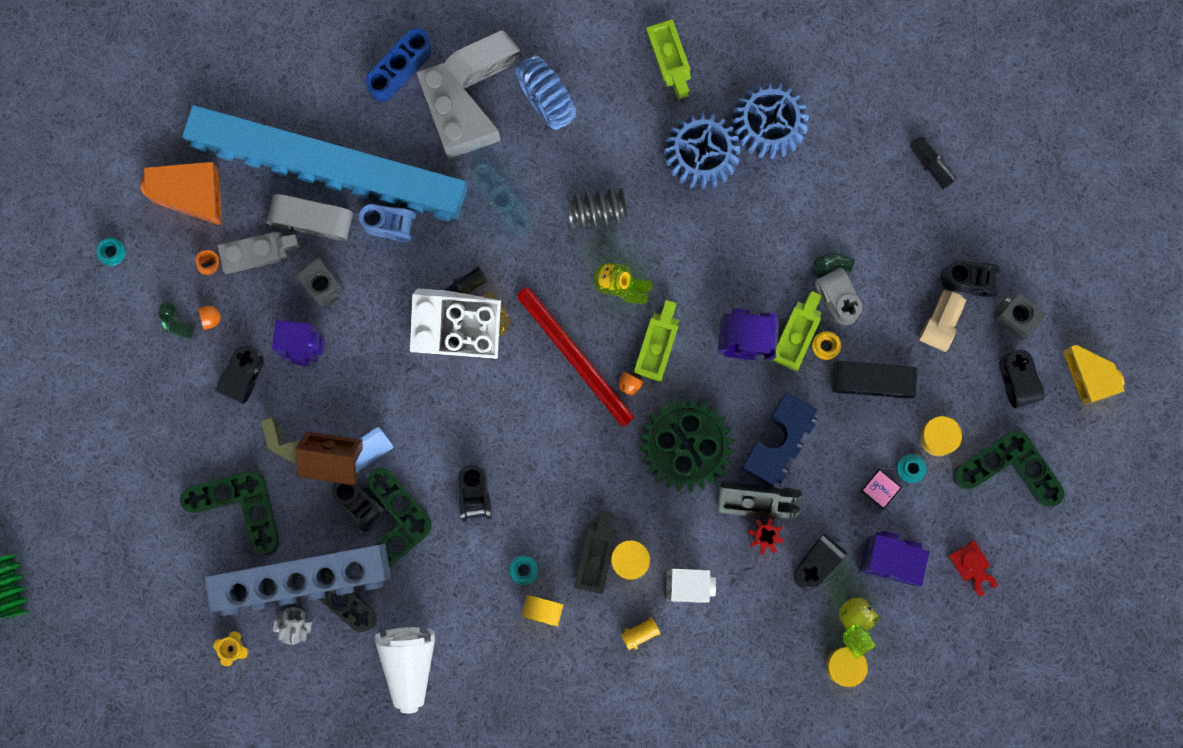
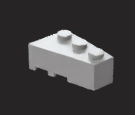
M444 63L416 72L447 159L501 141L498 129L466 90L449 73Z

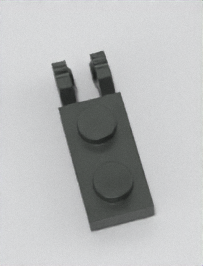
M721 482L717 512L776 519V517L795 519L799 517L801 509L796 505L788 503H800L803 494L798 489L786 487L780 489Z

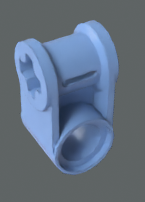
M369 204L361 209L359 220L367 234L409 243L412 240L410 236L412 221L416 219L417 214L404 208ZM370 215L381 217L379 223L373 226L366 224V220Z

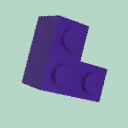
M887 531L876 532V535L867 537L860 564V572L913 586H922L930 551L922 549V543L911 540H898V534Z

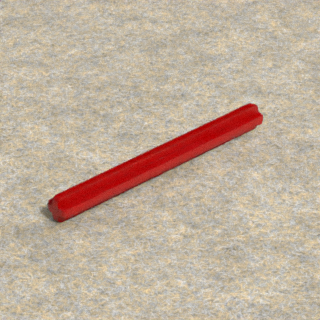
M529 287L522 289L517 294L518 300L618 423L623 427L628 425L634 419L633 414Z

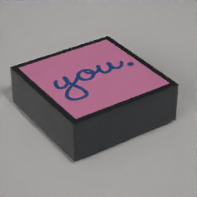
M879 468L859 492L881 510H884L902 487Z

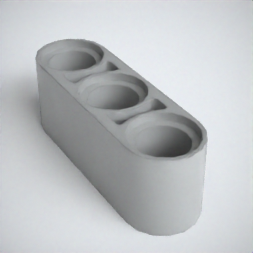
M501 30L454 52L445 61L444 66L462 88H467L511 66L520 58L522 51L508 34Z
M274 194L266 223L277 228L338 241H347L353 212L337 206Z

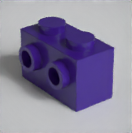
M276 320L272 350L282 358L291 360V363L295 365L309 366V361L318 362V355H323L325 340L321 338V333L312 324Z

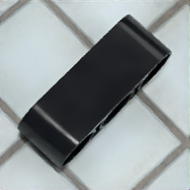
M852 361L833 362L832 392L916 398V367Z

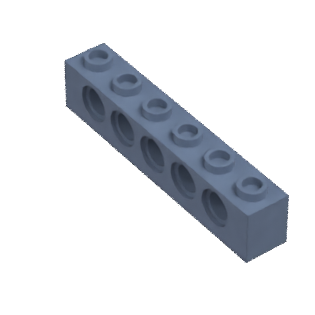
M380 544L205 577L210 613L221 611L222 616L240 613L239 607L250 606V611L268 608L267 602L277 600L279 606L297 603L296 597L307 595L309 601L325 598L326 591L336 590L337 595L355 592L354 586L365 585L366 590L384 587L383 581L391 579L386 545ZM354 562L359 563L363 569L360 578L354 577L351 573V566ZM326 567L331 569L334 576L330 584L326 583L322 578V572ZM296 573L304 577V586L301 589L297 588L294 584ZM268 578L272 579L276 586L273 594H270L265 588V582ZM239 584L244 585L247 594L244 599L240 598L237 594Z

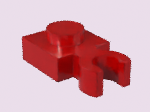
M975 540L948 555L963 581L972 578L973 590L978 596L985 595L981 589L983 581H987L991 588L998 587L995 578L991 575H986L984 572L991 565Z

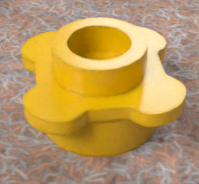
M236 631L231 632L226 638L217 639L213 644L214 650L217 651V655L221 659L220 663L226 667L231 666L233 661L239 658L244 659L248 655V649L241 642V634ZM229 646L233 647L232 652L228 650Z

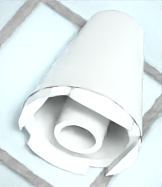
M404 627L386 630V636L382 638L380 633L375 635L376 648L395 708L400 709L401 713L417 712L418 707L424 705L435 643V631L427 628L426 634L420 633V627Z

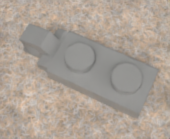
M272 232L218 245L222 269L225 274L281 262V259L287 258L286 252L301 249L296 234L282 236L281 232Z

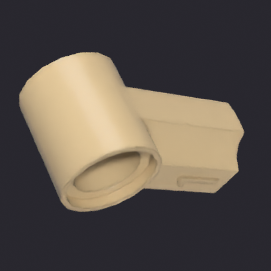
M943 290L931 317L925 322L918 340L946 352L956 334L955 326L964 308L966 299L953 291Z

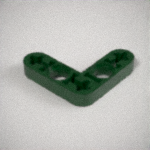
M1013 431L1004 435L960 464L953 473L955 484L959 488L969 490L979 486L1011 464L1040 505L1052 507L1060 504L1064 498L1062 485L1029 437L1021 431ZM1011 437L1014 440H1021L1022 444L1019 445L1020 452L1014 449L1005 454L1001 450L1012 444ZM988 452L995 453L999 458V464L994 469L987 467L984 463V457ZM1028 461H1034L1038 464L1040 471L1036 477H1030L1026 474L1025 465ZM979 466L986 473L983 476L980 471L971 477L972 484L970 481L963 482L961 479L964 475L963 469L968 472ZM1046 476L1048 480L1043 481L1046 488L1055 489L1056 492L1053 494L1054 500L1051 498L1045 499L1043 496L1046 493L1045 488L1042 484L1035 486L1034 482L1042 480Z
M376 468L369 474L368 486L399 523V525L375 544L386 545L387 556L392 558L389 562V568H391L428 537L432 530V522L393 473L385 468ZM378 474L383 477L388 475L389 478L386 480V483L391 489L395 485L399 488L390 493L386 500L383 498V495L388 494L387 491L381 486L375 487L377 483L375 477ZM399 495L405 496L408 500V507L403 512H396L392 507L393 499ZM414 507L417 509V512L412 515L418 521L424 519L426 522L423 525L425 529L423 533L419 531L412 532L411 529L414 527V524L409 518L405 522L401 520L402 517L410 514ZM393 537H400L404 542L403 550L397 554L390 552L388 549V542ZM359 564V568H360L361 572L363 573V569H362L361 565Z
M247 471L191 486L182 492L180 504L185 511L190 513H202L241 502L252 549L256 553L268 555L275 552L278 548L279 535L266 481L261 474ZM250 477L259 482V485L254 487L255 492H251L250 489L239 490L241 496L237 497L238 491L234 484L235 480H237V485L240 486L249 483L248 478ZM227 484L231 489L230 497L220 501L216 496V490L220 485ZM209 488V497L213 502L209 505V500L207 499L198 501V507L196 508L194 505L188 504V500L192 498L193 492L197 496H204L208 494L205 489ZM256 505H262L266 509L265 518L261 521H254L251 517V510ZM269 523L270 528H264L266 537H272V542L268 543V549L265 550L264 546L258 545V541L262 539L261 530L254 531L253 527L264 526Z

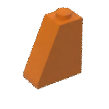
M213 162L144 168V177L140 181L141 190L153 203L216 225L222 224L219 169Z

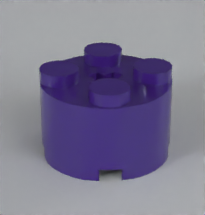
M741 308L732 309V314H723L720 318L717 353L721 354L724 352V356L734 359L755 360V357L758 355H764V360L775 359L779 326L777 314L765 312L760 313V316L749 315V310Z

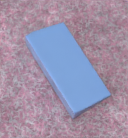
M376 427L360 438L363 441V450L355 463L356 473L393 449L392 443L380 427Z

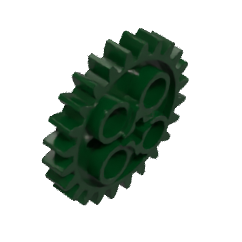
M681 397L679 406H676L672 400H669L668 410L661 405L658 406L659 417L652 413L649 415L653 425L647 423L643 425V428L649 434L640 435V439L647 442V445L639 447V451L648 453L642 459V463L651 462L652 465L647 470V473L657 471L658 475L655 481L659 482L665 478L667 480L665 488L667 489L672 483H676L677 492L681 491L683 485H687L689 493H692L694 484H697L701 490H704L705 480L712 485L715 484L713 474L722 477L724 472L720 466L729 467L731 464L724 457L734 454V451L726 448L727 445L734 442V439L726 438L725 436L732 429L731 427L723 428L721 426L726 417L717 419L715 417L717 408L710 412L706 410L708 404L706 401L701 407H697L696 398H693L690 405H686L684 397ZM686 418H693L698 424L697 430L694 432L684 430L682 421ZM672 423L677 426L685 441L690 439L693 441L691 449L701 460L703 466L699 467L688 449L683 451L680 449L682 440L671 429L670 425ZM663 434H668L673 437L674 446L664 449L659 445L658 438ZM704 441L711 442L715 448L714 454L711 456L703 455L699 450L700 443ZM679 458L688 459L691 464L690 471L687 473L679 472L675 467V461Z

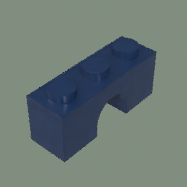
M786 392L770 418L772 422L782 428L784 432L783 444L778 448H769L757 442L741 470L770 487L776 482L781 484L789 471L785 467L789 458L795 459L804 445L799 442L805 432L810 434L818 421L814 417L818 409Z

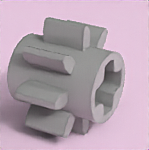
M296 607L287 608L284 612L279 611L278 618L274 619L273 631L279 632L278 640L289 645L297 644L301 640L306 641L307 633H310L312 625L311 620H306L307 613Z

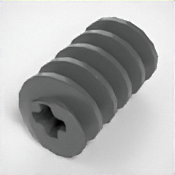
M624 188L619 189L618 196L615 195L613 189H608L606 197H604L601 190H597L595 199H593L590 191L585 192L584 200L581 199L578 192H574L572 201H570L567 195L569 221L572 229L576 228L578 220L581 221L584 228H587L589 219H592L595 227H598L600 218H603L606 226H609L612 217L615 218L618 225L621 224L623 216L627 217Z

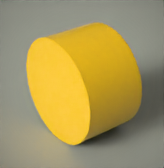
M939 416L928 421L920 431L922 447L926 452L934 456H944L955 451L962 440V431L958 423L945 416Z
M637 541L622 542L614 549L611 563L613 570L618 576L627 580L641 577L646 573L650 565L648 550Z
M526 595L521 616L558 626L564 604Z
M839 647L833 650L826 660V672L829 678L838 685L844 687L856 686L867 675L868 664L866 658L857 649Z

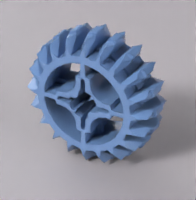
M534 55L531 58L525 59L515 68V77L527 100L549 127L558 130L571 123V120L576 117L574 102L571 100L560 78L557 77L548 63L539 56Z
M768 82L765 85V90H763L757 84L754 88V93L747 90L744 94L745 98L738 99L737 105L739 107L734 108L733 115L736 118L732 120V126L737 127L734 135L743 137L740 140V145L750 144L749 154H752L756 148L760 150L758 154L760 158H763L766 151L769 152V157L772 160L776 156V151L784 157L787 154V149L793 152L796 150V143L801 144L804 137L802 134H806L808 131V126L805 123L808 122L809 115L803 114L807 109L806 104L797 105L801 100L800 95L791 97L792 88H788L786 92L781 91V83L777 85L776 89H772L771 83ZM774 102L775 104L771 107H765L760 103ZM784 108L791 115L793 127L789 126L788 121L782 116ZM776 113L775 121L772 124H768L766 129H764L766 119L773 117ZM748 114L754 117L753 120L759 125L757 134L749 125ZM770 134H776L780 137L784 135L780 139H765Z
M701 112L699 113L698 120H695L694 116L690 114L687 118L688 124L680 119L677 124L678 128L672 127L670 129L672 137H667L665 140V144L669 147L664 149V155L669 157L666 160V166H674L671 170L672 176L681 173L680 183H684L688 178L690 179V188H694L695 183L700 182V188L703 190L706 188L707 181L715 188L717 187V178L725 183L727 181L726 174H734L735 168L732 165L739 164L740 158L735 155L740 154L741 147L736 146L739 142V137L731 136L734 131L733 126L724 129L726 122L724 119L716 123L714 122L715 115L711 114L709 120H705V115ZM703 132L702 136L698 139L688 138L687 141L684 140L692 133ZM712 135L716 136L721 141V143L724 146L725 152L720 151V147H717L712 143ZM704 141H707L705 155H702L701 161H698L699 149L703 147ZM679 150L685 151V154L693 159V168L684 162ZM722 162L713 169L701 170L706 163Z

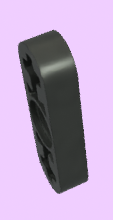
M325 568L322 572L324 574L323 580L330 584L334 576ZM336 590L329 591L326 598L318 599L357 632L369 631L376 624L377 615L374 609L354 592L347 594L349 600L344 608H338L333 603V596ZM355 601L359 604L354 608L359 613L368 612V625L361 624L358 626L356 624L358 617L355 614L350 613L348 617L344 614L352 608Z

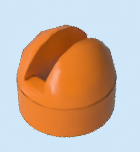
M203 250L197 254L195 266L201 274L211 275L219 267V257L213 251ZM209 262H214L212 265L208 266L207 268H204V266L207 265Z
M213 306L198 308L204 330L214 328L219 324L221 315L217 308Z
M623 371L618 385L619 389L625 392L626 395H633L639 391L644 381Z

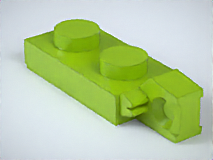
M673 20L646 27L645 32L663 81H665L667 87L673 85L678 100L688 97L689 88L686 81L691 80L690 66Z
M811 291L804 304L797 302L777 343L776 358L771 361L793 371H798L821 320L822 312L816 310L822 295Z
M666 300L662 313L654 312L653 318L650 319L634 374L658 382L662 381L679 327V320L673 318L677 303Z

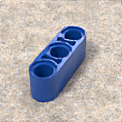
M419 28L409 30L368 73L365 82L374 100L385 102L391 99L430 57L432 47L429 36L424 30ZM415 42L425 43L420 49L412 48ZM397 62L406 63L402 69L397 70L393 68ZM378 82L387 83L385 88L381 90L374 89L375 84Z

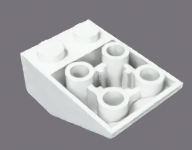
M418 288L412 296L410 352L497 359L501 300L452 291Z

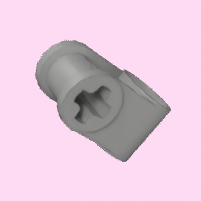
M840 267L814 281L818 294L822 295L821 299L827 305L834 320L843 326L852 325L861 314L863 305L853 289L846 272ZM843 307H851L853 309L852 313L843 312Z

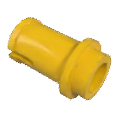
M650 617L631 629L625 628V632L620 634L627 649L634 648L636 650L639 644L656 635H660V631L654 619Z

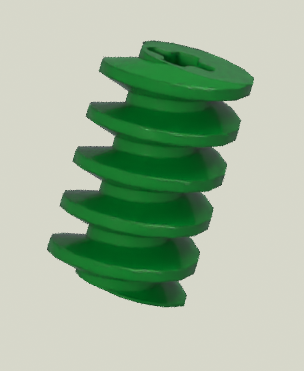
M18 554L0 557V619L30 613V610L20 609V605L27 602L28 599L18 597L19 593L26 590L25 586L16 585L17 581L24 578L23 575L14 574V570L22 566L21 563L12 562V559L17 557Z

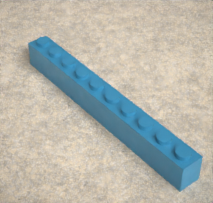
M195 105L192 106L182 135L190 145L189 148L200 153H206L207 150L217 152L216 155L228 161H233V158L242 159L244 164L253 168H260L261 165L271 168L270 171L278 175L287 176V173L298 175L297 178L307 183L313 184L315 180L324 182V186L335 191H341L342 188L352 190L353 195L368 199L369 195L379 198V202L389 206H395L396 203L406 205V209L418 214H422L424 210L434 213L433 216L442 221L449 222L450 218L458 220L468 189L464 180Z

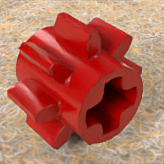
M768 519L766 525L763 526L759 520L755 521L758 529L756 531H747V534L753 536L754 540L749 544V547L755 545L760 547L759 555H763L766 548H769L772 553H776L777 551L774 546L776 542H784L782 538H778V532L782 530V526L777 528L771 526L772 519ZM761 529L764 532L770 531L773 536L769 538L770 544L766 541L760 542Z

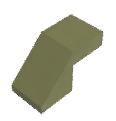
M274 418L261 420L268 449L297 465L295 448L300 440L284 444L278 421Z

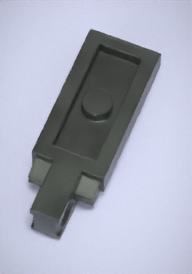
M601 510L598 524L590 523L574 588L603 595L616 539V529L609 528L612 512Z

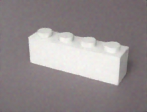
M671 569L667 571L666 601L707 603L710 601V597L715 596L716 577H710L711 570Z

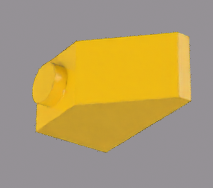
M1078 345L1071 346L1063 351L1083 405L1125 391L1123 388L1124 377L1121 371L1116 369L1114 363Z

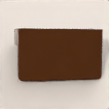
M306 431L295 448L298 475L303 478L354 485L357 480L355 463L363 450L362 439Z

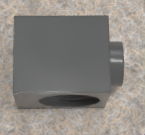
M319 258L296 274L297 278L320 307L325 304L330 306L341 297L339 293L344 290ZM321 279H327V288L323 291H316V283Z
M1017 293L1012 298L1008 296L1004 298L996 308L1000 313L994 320L1023 341L1032 334L1047 314L1022 294ZM1013 309H1018L1022 312V322L1017 321L1013 317Z

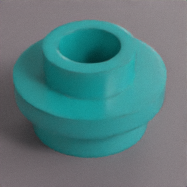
M109 237L98 244L96 254L99 261L103 264L115 266L124 260L126 248L119 239ZM116 248V254L109 257L108 250Z
M915 454L903 456L897 464L898 476L906 483L913 484L921 481L927 472L925 461ZM909 463L916 465L917 472L915 474H911L908 471Z
M518 556L510 563L509 575L519 585L531 584L537 578L538 565L529 556ZM521 565H527L529 567L528 575L521 576L518 573V568Z

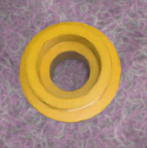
M823 331L813 339L812 350L818 358L831 360L839 354L841 341L835 333ZM824 341L829 342L831 350L824 351L821 343Z

